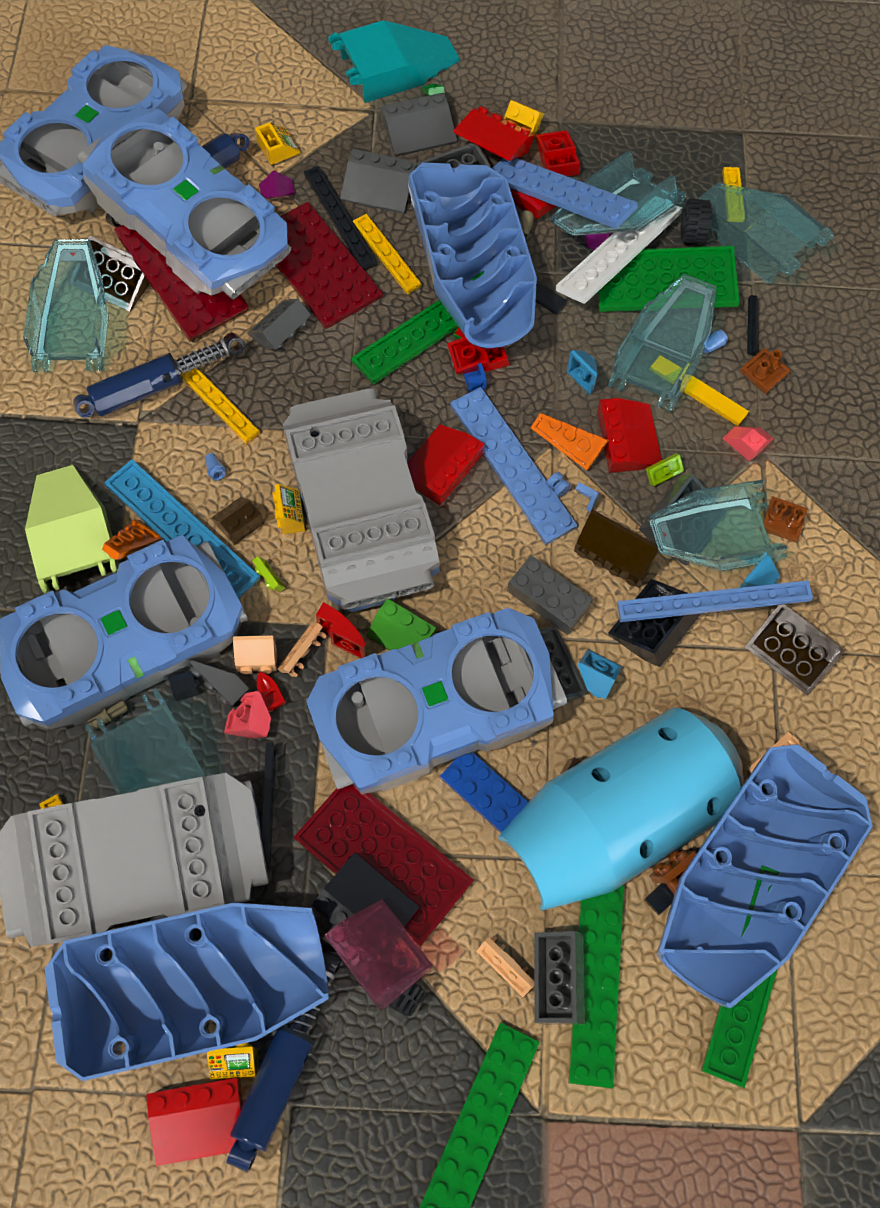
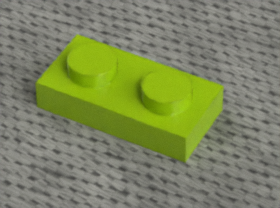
M677 453L646 468L649 483L652 486L684 471L681 457Z
M257 556L252 560L256 565L254 569L260 576L266 579L265 584L271 591L275 590L281 593L286 588L265 559Z

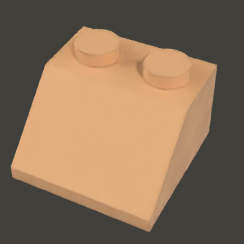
M273 635L233 637L237 672L241 674H251L252 672L269 674L272 671H277V647Z

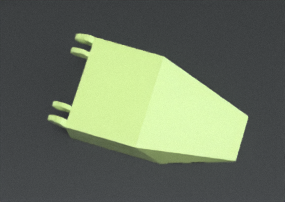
M70 465L36 475L25 532L38 583L43 593L46 594L51 591L49 580L52 579L53 587L55 590H59L57 577L97 565L101 575L105 576L106 570L103 564L110 562L113 573L117 572L120 559H113L102 550L104 543L113 537L105 507L76 468Z

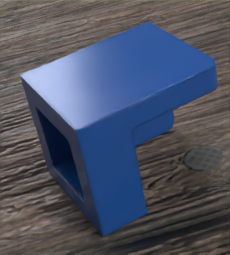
M479 363L477 371L464 374L469 393L480 387L486 390L487 379L482 363Z

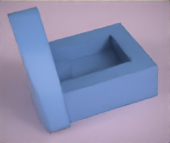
M579 482L575 488L576 492L590 499L586 510L591 512L600 497V493Z

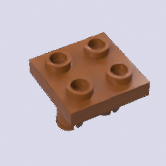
M764 348L742 366L740 372L766 394L789 375L791 370L780 361L783 355L780 350L775 349L770 353Z
M772 496L761 530L797 542L808 508Z
M686 850L675 851L668 856L669 860L655 866L653 868L654 872L649 877L654 883L666 884L672 893L675 894L679 881L677 876L685 871L696 855V852Z

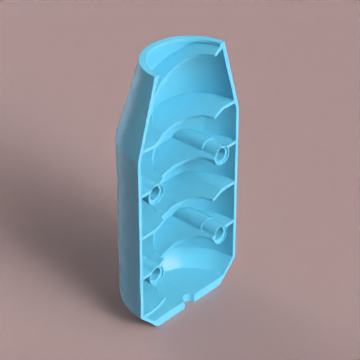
M670 708L545 783L501 832L498 838L513 848L529 870L540 894L541 905L539 907L541 911L611 893L714 827L743 786V765L733 743L717 724L711 723L704 716L684 709Z

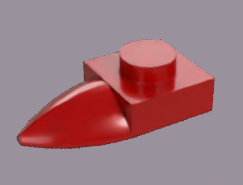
M259 672L257 689L264 700L268 712L285 705L286 702L275 681L267 674Z

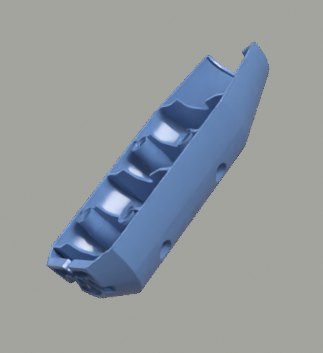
M421 163L409 174L408 188L432 283L438 299L467 340L472 344L484 348H496L518 341L534 326L537 277L507 178L487 165L460 164L458 167L452 168L451 164ZM484 271L482 276L472 281L471 278Z
M798 744L770 747L764 753L679 878L657 950V956L660 961L679 979L706 998L727 1008H732L789 960L873 827L866 797L840 776L829 772L826 768L827 766ZM762 865L780 873L777 876L765 871L764 874H760L759 871ZM760 880L761 885L753 911L748 910L756 881ZM750 916V923L742 935L746 917Z
M229 903L65 940L45 967L49 1008L52 1011L51 1024L56 1063L82 1081L256 1041L329 999L324 956L312 908ZM196 929H200L202 932L201 939L198 941L194 939ZM110 949L113 953L111 960L108 958V951ZM211 1020H214L217 1024V1028L214 1033H211L209 1031V1023ZM123 1042L126 1045V1050L124 1053L121 1052V1045Z

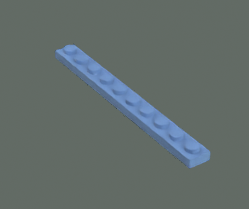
M808 580L624 600L617 602L620 622L808 602L813 599Z

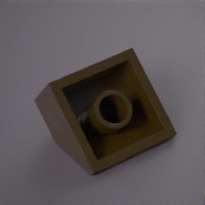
M243 497L238 498L211 518L233 545L264 524L260 511L251 501Z

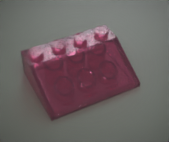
M383 900L341 921L325 935L373 1003L381 1011L434 967Z

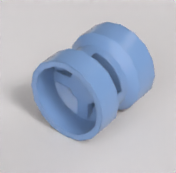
M560 472L554 473L546 482L549 488L554 489V493L558 498L565 495L572 487L568 481L563 479V475Z

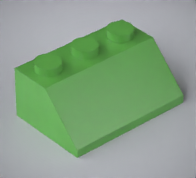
M387 598L377 612L366 636L390 651L408 645L415 646L419 644V641L433 637L436 634V627Z

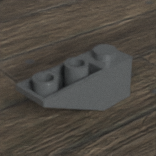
M193 660L189 663L191 667L189 670L197 678L200 676L205 681L203 683L210 692L214 690L219 695L217 699L224 706L228 704L231 707L249 690L236 674Z

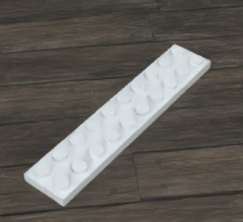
M653 197L620 228L633 227L663 205L664 200ZM674 204L639 229L615 231L556 285V291L585 304L682 214V207Z

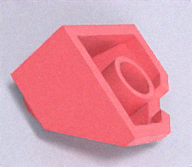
M735 426L723 437L724 441L749 462L774 439L761 427Z
M258 691L245 693L240 699L242 703L238 708H233L228 714L224 733L254 739L267 737L270 730L271 716L264 700Z

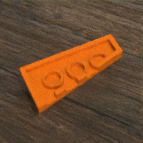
M540 413L530 427L585 470L590 469L609 441L544 413Z
M134 519L132 524L126 525L125 529H121L117 536L114 535L106 541L102 550L109 557L119 560L163 540V538L137 519Z

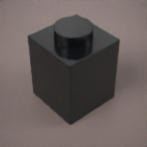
M191 671L169 677L172 694L176 701L199 695L200 680Z

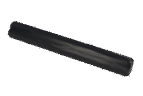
M750 295L748 298L747 354L754 356L758 352V296Z

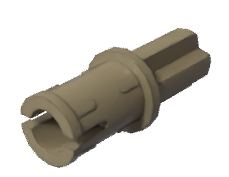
M120 701L108 709L104 708L103 712L89 719L88 722L95 731L108 722L112 723L114 718L128 711V706L124 701Z

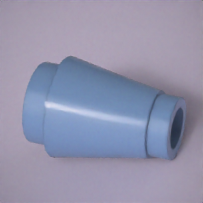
M722 330L714 331L704 344L701 345V348L708 354L724 346L728 341V337Z
M214 453L207 454L205 460L208 476L212 480L222 479L225 476V467Z

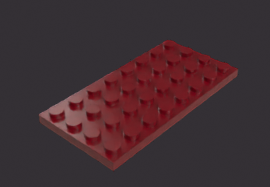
M308 201L280 216L287 222V244L291 247V251L275 266L325 329L383 297V292Z
M124 225L114 229V233L127 252L131 254L134 262L189 342L249 311V306L241 294L235 299H231L224 291L212 296L204 292L197 294L172 272V268L166 264V257L136 230L128 229Z
M354 784L341 789L336 788L293 837L294 840L335 875L349 858L357 852L419 904L420 908L402 930L419 947L424 944L474 882L470 876L370 793L361 795Z

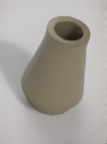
M521 211L518 217L524 237L527 238L529 237L534 217L530 211Z

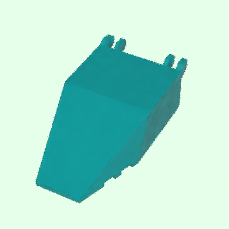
M385 20L342 33L335 32L328 38L329 43L332 44V49L334 51L340 50L342 60L350 58L354 67L348 69L345 74L350 78L351 85L362 84L363 101L365 103L422 86L427 83L429 78L436 77L441 70H447L460 61L447 36Z

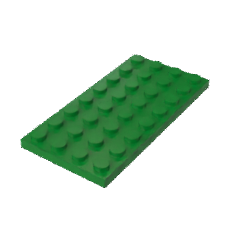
M734 246L643 249L598 291L599 312L661 310L684 279L713 290L709 308L738 307L739 293ZM685 289L671 309L702 308L704 295Z

